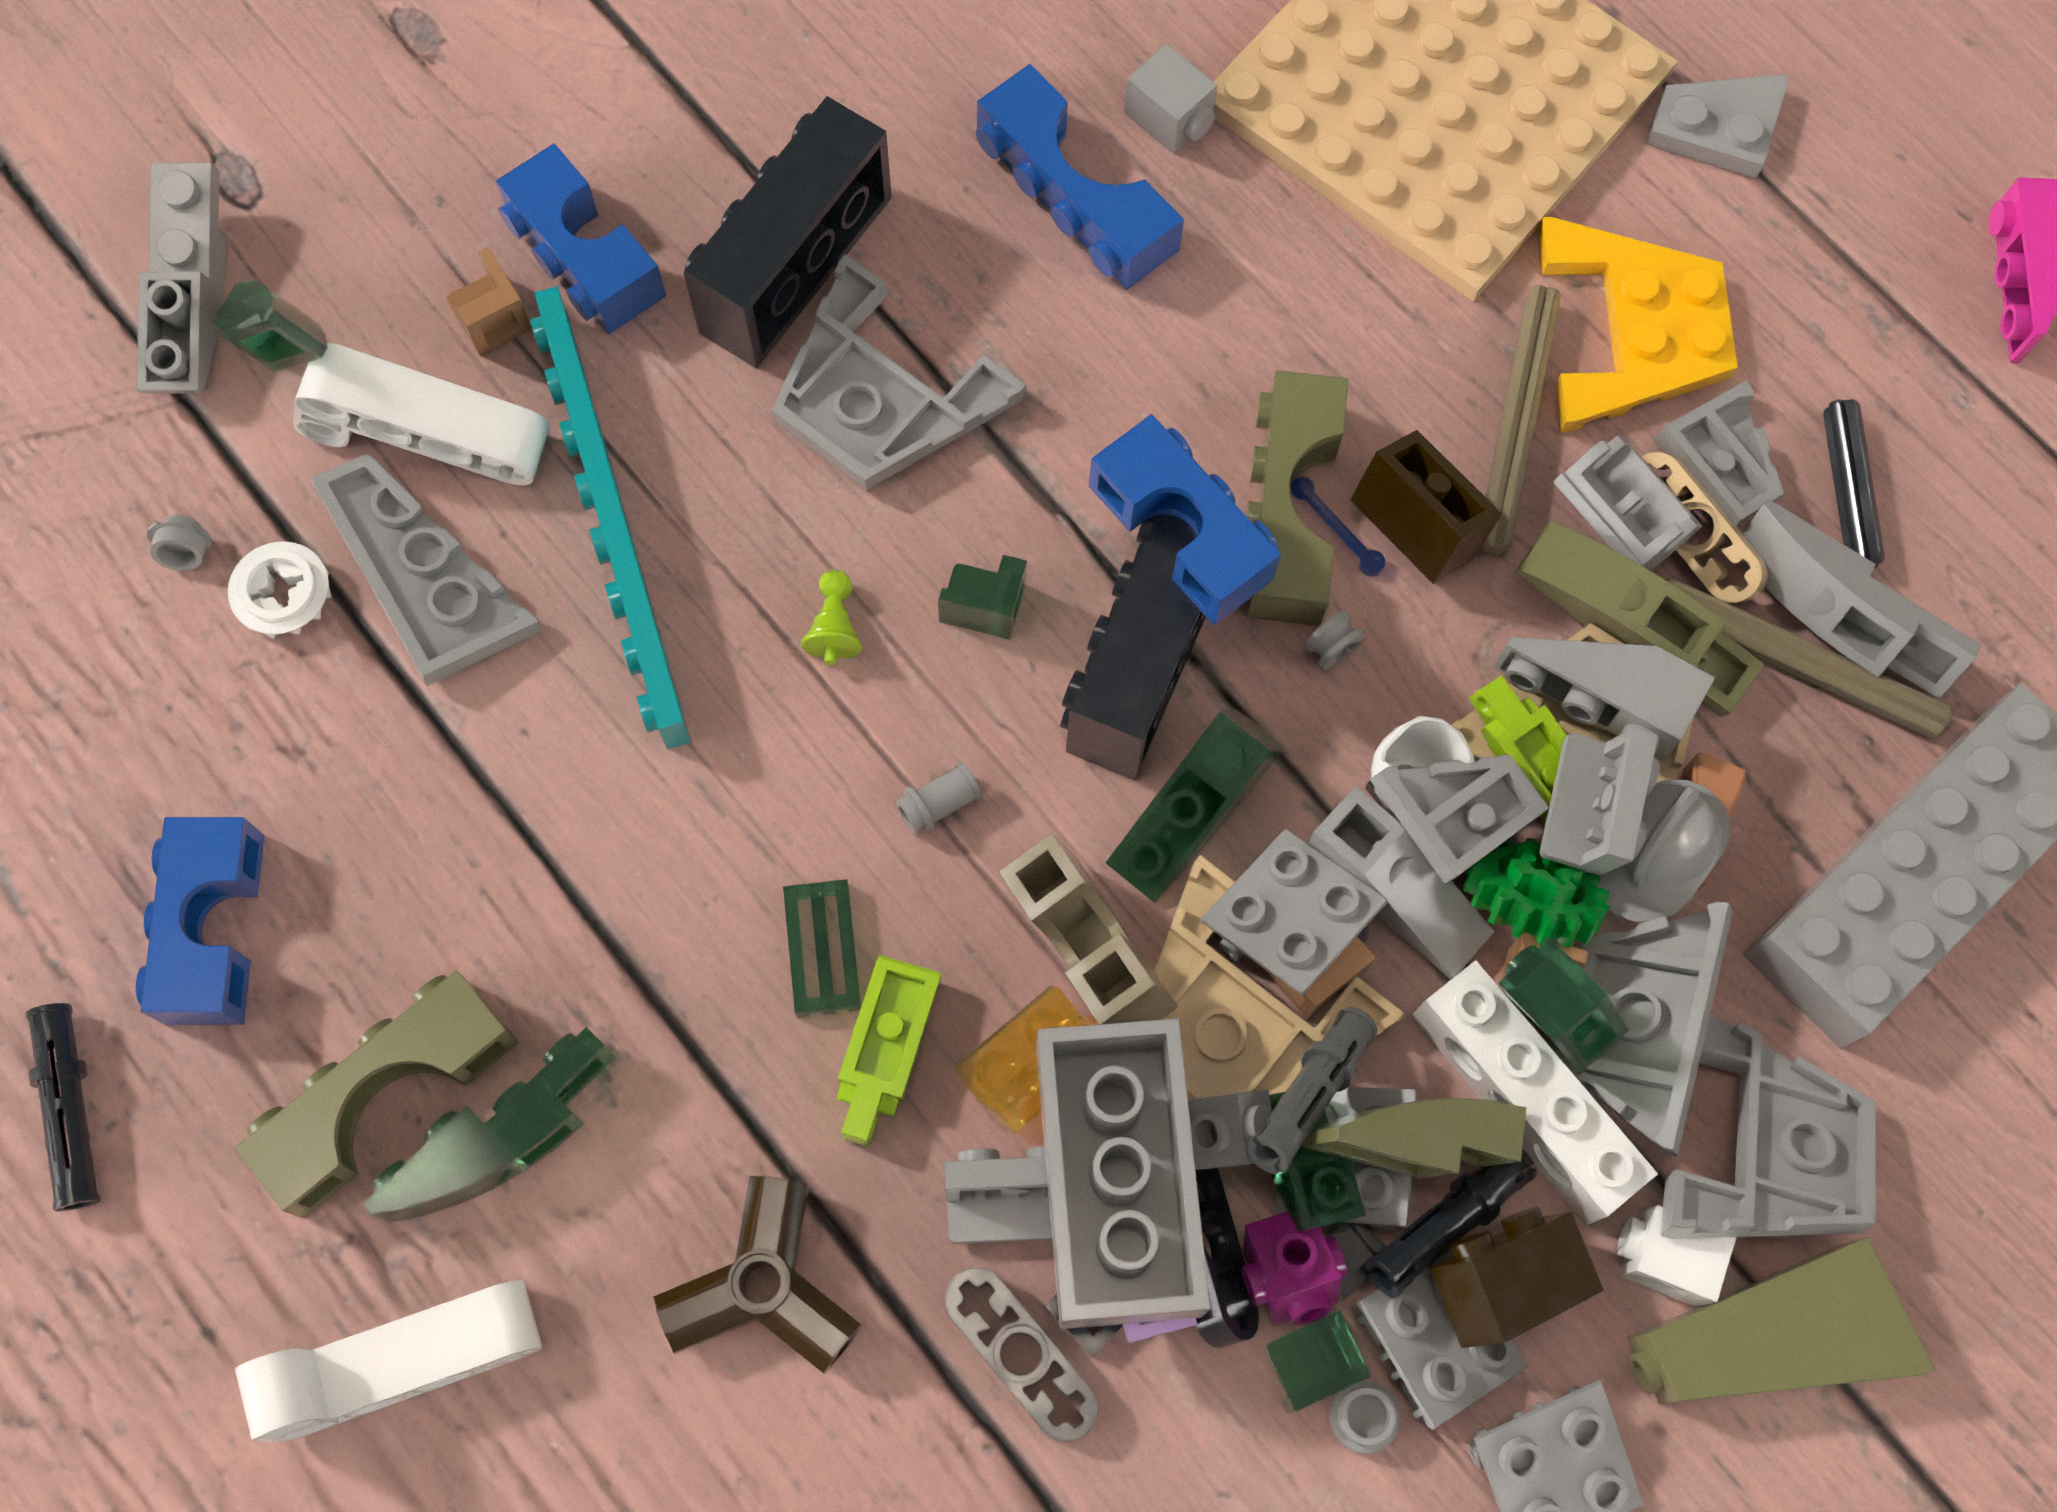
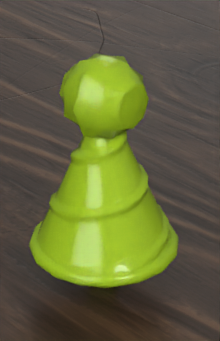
M833 569L825 572L820 578V593L826 599L821 611L814 618L809 632L802 638L800 645L809 655L824 657L826 665H835L837 658L856 657L861 653L863 647L856 636L857 632L852 626L849 612L846 611L842 602L852 593L853 585L851 578L846 575L845 571Z

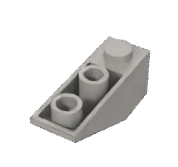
M1511 637L1493 666L1496 670L1504 673L1506 680L1517 689L1527 693H1540L1560 704L1562 710L1570 718L1587 725L1596 724L1616 736L1632 727L1658 734L1654 757L1663 760L1682 740L1715 677L1658 646Z
M1357 786L1347 794L1313 832L1308 845L1385 897L1388 903L1376 916L1448 978L1453 979L1458 975L1495 932L1451 880L1447 883L1442 881L1403 825Z

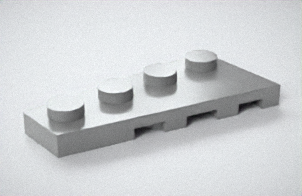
M369 453L311 478L317 495L426 686L540 632L539 621L524 606L520 608L504 592L503 586L486 569L482 570L461 549L460 543L444 527L440 529L422 511L421 505Z

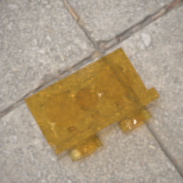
M1049 986L955 1066V1072L990 1118L1015 1134L1041 1112L1036 1054L1037 1030L1099 1024L1081 1016L1060 988Z

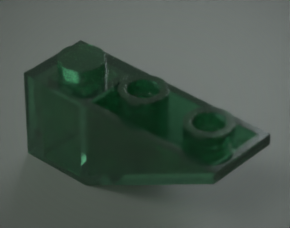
M1236 708L1220 711L1105 863L1156 903L1248 796L1285 747Z

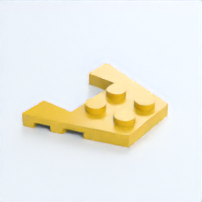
M1542 217L1537 228L1542 275H1603L1615 372L1560 374L1555 383L1560 433H1569L1581 429L1586 422L1608 416L1611 419L1629 413L1632 407L1658 398L1665 401L1732 377L1738 365L1723 262L1554 217Z

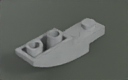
M151 163L149 272H139L137 391L141 394L203 393L209 375L220 324L226 262V235L218 229L219 170L212 163Z
M1767 498L1742 532L1766 563L1768 578L1765 588L1820 638L1876 677H1879L1888 667L1940 699L1977 657L1982 644L1870 577L1876 565L1875 563ZM1744 562L1747 568L1750 569L1748 562Z

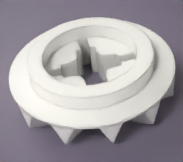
M293 542L268 543L249 552L236 565L228 584L229 604L234 615L250 631L254 630L263 633L272 639L277 634L287 632L300 635L302 626L312 619L321 620V608L325 600L332 597L328 579L330 573L321 559L312 550L303 545ZM275 572L289 586H295L288 590L290 600L287 601L288 606L286 607L279 604L274 597H268L275 592L273 585L276 582L273 576Z

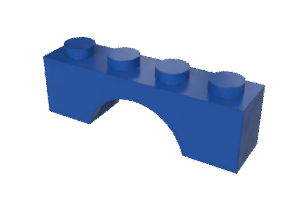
M1028 64L977 101L976 138L981 148L992 159L999 157L1013 172L1018 186L1027 196L1031 198L1037 197L1051 211L1055 224L1066 236H1075L1089 250L1090 257L1098 270L1105 276L1110 277L1113 275L1128 290L1180 250L1184 218L1145 179L1129 184L1111 185L1090 180L1075 171L1066 162L1059 149L1066 136L1068 101L1031 64Z

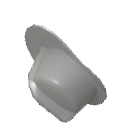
M1663 780L1657 782L1652 791L1646 796L1641 820H1644L1647 824V834L1640 853L1632 862L1599 875L1601 879L1597 887L1609 891L1610 896L1606 904L1610 906L1609 909L1615 915L1632 922H1645L1664 916L1668 918L1677 914L1693 898L1722 857L1730 840V818L1722 801L1707 787L1689 780Z

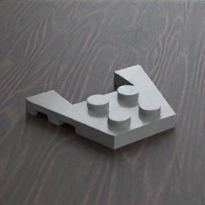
M845 254L836 267L835 280L827 297L823 296L815 314L816 322L805 346L801 345L772 409L774 422L867 491L1020 403L1025 397L1026 385L983 354L945 397H941L854 333L888 296L887 284Z
M1710 1013L1699 1063L1740 1076L1735 1186L1675 1169L1665 1179L1661 1236L1670 1239L1864 1233L1875 1224L1876 1101L1801 1057L1792 1062L1763 1045L1762 1034L1739 1022L1734 1028Z

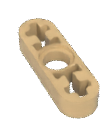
M1661 452L1643 455L1642 458L1650 467L1659 470L1671 469L1672 474L1666 482L1676 496L1684 497L1689 490L1693 493L1694 497L1692 499L1682 502L1690 512L1702 509L1709 513L1713 519L1714 530L1709 540L1701 545H1692L1685 541L1676 549L1710 593L1717 599L1725 602H1745L1759 595L1764 589L1768 578V570L1764 559L1680 458ZM1727 536L1733 544L1721 551L1732 563L1742 564L1748 562L1750 569L1744 575L1748 583L1745 589L1738 585H1731L1729 587L1723 585L1722 580L1726 578L1728 571L1718 558H1710L1706 565L1701 560V556L1717 550L1724 543Z

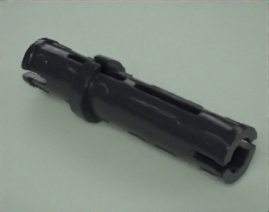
M69 1003L46 1004L26 1011L35 1067L28 1071L30 1086L38 1088L45 1147L54 1198L53 1210L56 1212L82 1209L100 1202V1195H98L90 1132L87 1124L81 1080L88 1075L86 1061L78 1060L71 1016L73 1011Z
M1522 1149L1521 1162L1480 1167L1471 1175L1463 1173L1451 1183L1450 1192L1432 1209L1430 1208L1400 1233L1388 1246L1366 1261L1365 1268L1371 1271L1368 1275L1370 1280L1382 1293L1389 1297L1395 1298L1402 1293L1416 1277L1451 1249V1244L1461 1240L1478 1225L1487 1226L1500 1215V1207L1506 1200L1536 1178L1537 1170L1531 1167L1534 1164L1532 1158Z

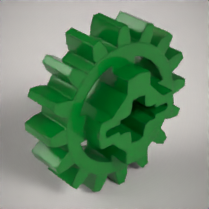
M1510 837L1466 870L1464 876L1467 878L1463 890L1474 895L1471 902L1472 907L1489 910L1491 915L1488 922L1492 925L1512 926L1511 933L1516 938L1522 937L1524 933L1534 935L1535 940L1540 946L1546 947L1549 939H1555L1564 948H1571L1575 939L1584 944L1589 943L1593 933L1598 934L1610 907L1606 904L1610 896L1609 891L1597 887L1601 879L1599 875L1583 873L1584 870L1544 859L1540 855L1541 845L1531 838H1527L1525 842L1518 844Z

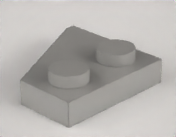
M1779 74L1666 85L1659 100L1646 145L1757 178L1764 166L1789 76Z
M1747 380L1667 424L1654 438L1666 454L1674 455L1686 464L1737 527L1752 519L1767 498L1776 503L1784 495L1777 469L1769 459L1770 445L1764 427L1755 428L1748 403L1755 395L1752 386Z
M1511 755L1483 757L1472 763H1464L1460 760L1435 762L1429 767L1399 770L1398 766L1386 767L1369 779L1444 883L1456 878L1549 809Z

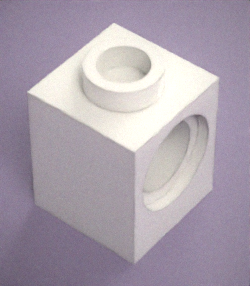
M1659 1205L1638 1212L1636 1218L1630 1216L1627 1219L1620 1233L1616 1250L1617 1255L1624 1257L1619 1277L1694 1307L1718 1301L1736 1237L1681 1239L1661 1236L1663 1207Z

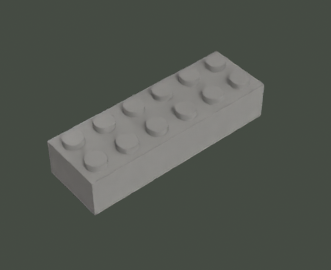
M2022 683L1990 706L1743 954L1840 1049L1869 1035L2057 841V714Z

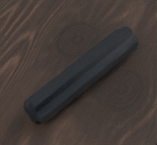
M1839 399L1830 402L1829 407L1824 410L1823 416L1843 543L1848 548L1875 563V569L1880 563L1884 562L1885 553L1861 406L1854 399Z

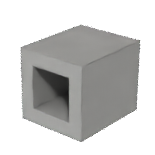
M1166 43L1127 78L1124 113L1174 154L1190 139L1195 142L1202 138L1212 126L1216 116L1213 111L1218 85Z

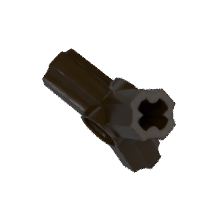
M749 1176L735 1262L653 1296L660 1324L674 1354L683 1352L757 1320L821 1373L826 1374L834 1363L838 1361L853 1341L862 1324L795 1271L809 1188L807 1183L772 1176ZM760 1266L776 1268L780 1275L778 1293L765 1303L751 1302L745 1293V1282L748 1275Z

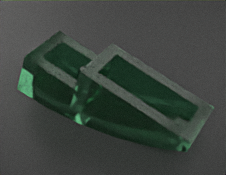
M248 280L236 283L212 321V324L223 331L222 337L274 372L320 359L328 348L326 334L318 322L259 281Z

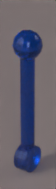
M1304 476L1296 478L1291 485L1293 496L1298 500H1306L1360 559L1359 569L1364 575L1369 577L1379 575L1385 566L1383 554L1377 550H1368L1314 492L1315 486L1310 478Z

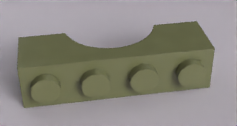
M1276 370L1270 393H1259L1255 428L1266 429L1264 447L1254 446L1249 479L1251 483H1260L1258 502H1248L1246 516L1251 522L1254 520L1260 521L1271 531L1278 543V551L1281 553L1274 580L1248 600L1247 617L1315 626L1321 625L1329 604L1334 545L1316 536L1301 522L1291 502L1290 486L1299 475L1309 468L1335 460L1344 435L1349 378Z
M457 970L448 977L440 975L428 981L413 996L414 1004L394 1020L387 1018L373 1025L359 1039L358 1044L360 1047L339 1064L332 1062L318 1069L305 1081L303 1085L305 1091L284 1108L278 1106L266 1111L249 1126L247 1130L249 1136L234 1147V1149L282 1211L304 1218L358 1174L353 1150L356 1125L367 1103L383 1087L404 1076L419 1073L440 1074L467 1085L519 1043L473 985Z

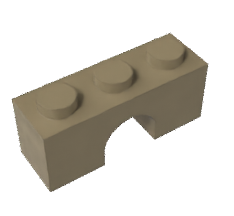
M1052 832L999 871L1031 922L1047 936L1070 968L1065 974L1098 1024L1161 1020L1178 1008V1005L1078 858Z

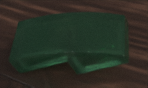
M1285 1092L1269 1095L1272 1111ZM1325 1111L1313 1129L1328 1123ZM1301 1145L1285 1172L1281 1170L1279 1174L1271 1173L1279 1195L1299 1232L1366 1216L1350 1159L1312 1150Z

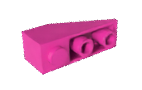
M2018 177L2000 201L1995 202L1990 212L1989 231L1992 236H1996L1998 253L1994 274L1997 287L2002 288L2004 305L2000 330L2003 339L2008 340L2010 363H2020L2046 335L2057 312V179Z

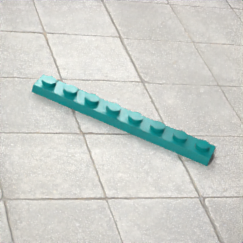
M558 286L534 292L540 316L530 318L532 330L540 353L543 354L551 351L555 365L553 368L544 370L554 404L565 403L570 418L569 420L559 422L561 433L569 457L580 455L585 471L584 473L574 475L576 486L584 510L595 508L600 526L589 529L600 565L611 562L616 580L605 584L607 596L615 619L626 617L631 632V637L621 639L622 649L631 676L642 673L648 692L636 696L647 733L659 730L667 749L691 743L567 310Z

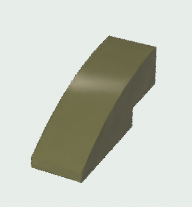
M1441 1098L1406 1102L1337 1118L1316 1127L1306 1137L1302 1147L1417 1178L1458 1174L1460 1161L1480 1167L1521 1162L1527 1107L1488 1099Z

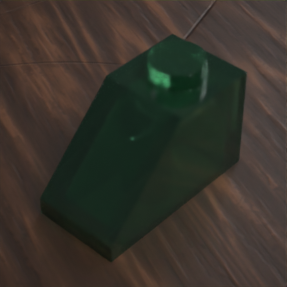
M1550 937L1538 947L1531 945L1520 951L1507 965L1505 970L1507 975L1498 982L1510 1000L1579 1075L1629 1031L1608 995Z

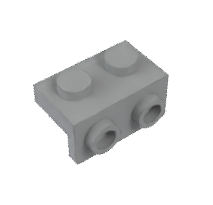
M1632 727L1608 742L1599 741L1577 733H1571L1563 739L1540 847L1541 857L1593 874L1603 875L1632 862L1638 856L1647 834V824L1644 820H1641L1645 799L1656 784L1660 768L1659 760L1654 758L1658 734Z
M1044 1146L1027 1149V1158L1000 1159L998 1150L970 1149L958 1153L959 1161L944 1162L948 1239L950 1243L974 1244L1052 1240Z

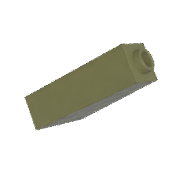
M1868 1237L1838 1245L1718 1298L1716 1303L1699 1306L1628 1337L1635 1352L1630 1355V1364L1634 1375L1646 1393L1655 1394L1658 1403L1920 1376L1936 1370Z

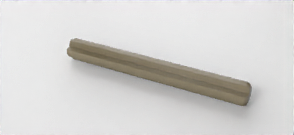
M1535 285L1530 289L1529 295L1526 297L1485 496L1502 515L1479 550L1485 554L1504 556L1512 544L1561 295L1556 288Z
M1674 578L1666 579V581L1724 620L1726 624L1721 631L1756 658L1929 738H1937L1939 735H1942L1949 725L1953 713L1949 705L1881 674L1879 677H1876L1848 658Z

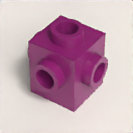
M1310 1204L1245 1225L1243 1255L1247 1265L1241 1267L1242 1278L1252 1304L1255 1307L1264 1304L1273 1327L1291 1320L1294 1325H1306L1328 1315L1332 1310V1306L1338 1304L1341 1280L1347 1276V1267L1336 1239L1333 1236L1324 1238Z

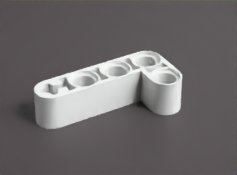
M327 342L315 344L294 400L293 425L295 430L316 443L339 448L345 447L349 443L352 432L514 485H529L533 482L550 430V423L543 416L527 408L342 345Z
M514 1280L485 1288L313 1350L292 1348L261 1356L238 1366L235 1372L252 1441L277 1443L324 1430L513 1362L541 1350L542 1344L524 1280Z

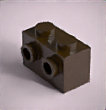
M1418 430L1376 451L1350 499L1432 584L1471 562L1502 515Z
M1533 1207L1512 1214L1500 1221L1504 1232L1492 1237L1490 1231H1484L1458 1240L1450 1245L1454 1254L1453 1257L1429 1268L1461 1348L1506 1343L1604 1291L1571 1211L1543 1217L1540 1208Z

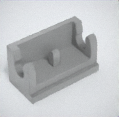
M1617 435L1608 444L1604 440L1599 441L1565 473H1562L1553 481L1611 549L1650 571H1653L1702 527L1700 522L1623 435Z

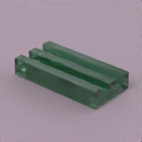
M848 879L784 886V904L796 1017H810V1014L821 1012L823 1015L835 1014L837 1010L846 1009L849 1012L860 1011L861 996ZM827 896H836L846 994L834 995L824 899ZM810 898L820 997L808 998L799 900Z

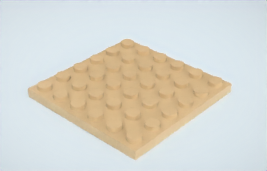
M1290 0L1213 81L1218 85L1213 112L1216 114L1215 120L1474 302L1537 230L1542 217H1548L1671 76L1678 61L1588 0Z

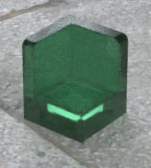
M1003 555L998 573L965 564H956L953 568L948 588H942L939 594V622L1010 640L1026 587L1027 560Z
M1340 1310L1268 1343L1265 1347L1267 1356L1287 1397L1281 1400L1287 1414L1299 1411L1371 1377Z

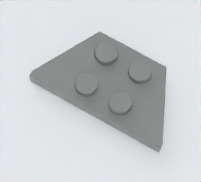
M1718 901L1708 904V911L1669 921L1664 916L1642 922L1630 931L1619 932L1613 930L1594 935L1589 943H1583L1581 949L1588 951L1586 965L1574 976L1557 1045L1556 1055L1591 1095L1664 1152L1674 1156H1678L1732 920L1733 911L1730 904Z

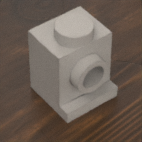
M1268 1089L1188 1100L1195 1170L1254 1163L1248 1155L1247 1146L1251 1138L1257 1134L1272 1112Z

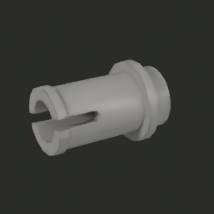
M959 763L954 769L916 790L911 786L903 790L904 796L896 800V806L903 821L913 834L923 829L929 834L935 830V822L973 800L977 801L982 798V794L968 767L964 763Z

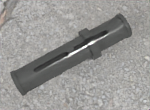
M1347 1007L1345 1011L1343 1009L1340 1010L1323 1039L1309 1045L1301 1059L1302 1069L1282 1095L1263 1126L1248 1143V1155L1259 1168L1272 1174H1279L1281 1170L1285 1172L1336 1092L1343 1091L1349 1087L1357 1073L1356 1063L1369 1043L1375 1039L1378 1032L1375 1021L1368 1013L1355 1007Z

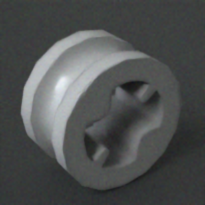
M1346 610L1335 614L1324 622L1304 643L1303 647L1308 653L1316 652L1320 655L1319 665L1324 671L1333 668L1346 659L1361 645L1367 636L1362 628L1353 629L1350 626L1352 617Z

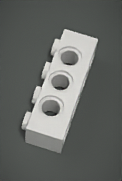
M1476 960L1426 999L1411 1015L1413 1020L1480 1099L1527 1107L1522 1149L1528 1153L1537 1168L1586 1226L1608 1217L1658 1174Z

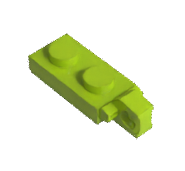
M1501 675L1469 697V700L1486 725L1481 729V733L1485 740L1489 742L1487 745L1495 756L1511 755L1549 807L1563 739L1567 735L1545 705L1538 708L1529 697L1520 701ZM1548 810L1539 815L1544 825L1546 824Z
M883 955L878 956L838 1076L840 1087L837 1100L850 1104L841 1134L844 1135L843 1140L869 1147L880 1113L895 1117L899 1102L903 1103L942 981V973Z

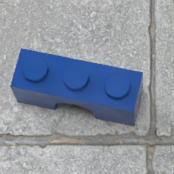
M555 143L496 180L504 205L498 208L503 221L516 238L520 239L526 235L536 246L532 249V253L550 279L553 280L560 276L569 286L566 294L574 308L585 321L594 317L609 335L666 297L658 265L623 224L607 235L597 239H582L575 236L582 226L599 215L589 183Z
M1150 414L1091 458L1089 488L1129 532L1147 519L1157 515L1179 517L1192 527L1197 537L1177 552L1172 579L1214 626L1274 580L1281 557L1275 537L1263 523L1258 520L1251 522L1236 506L1235 497L1231 489L1221 477L1213 473L1208 475L1193 459V453L1188 442L1174 428L1166 430L1153 414Z
M164 817L162 838H158L153 845L152 868L157 876L154 901L148 903L144 913V932L149 940L146 966H142L138 971L135 990L137 1001L141 1005L140 1012L164 1025H244L251 960L231 946L205 945L202 937L204 920L210 910L218 903L229 898L258 897L264 834L244 817Z

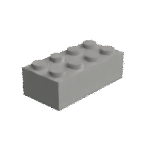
M1179 1018L1038 1029L1036 1054L1060 1329L1202 1318L1210 1310Z

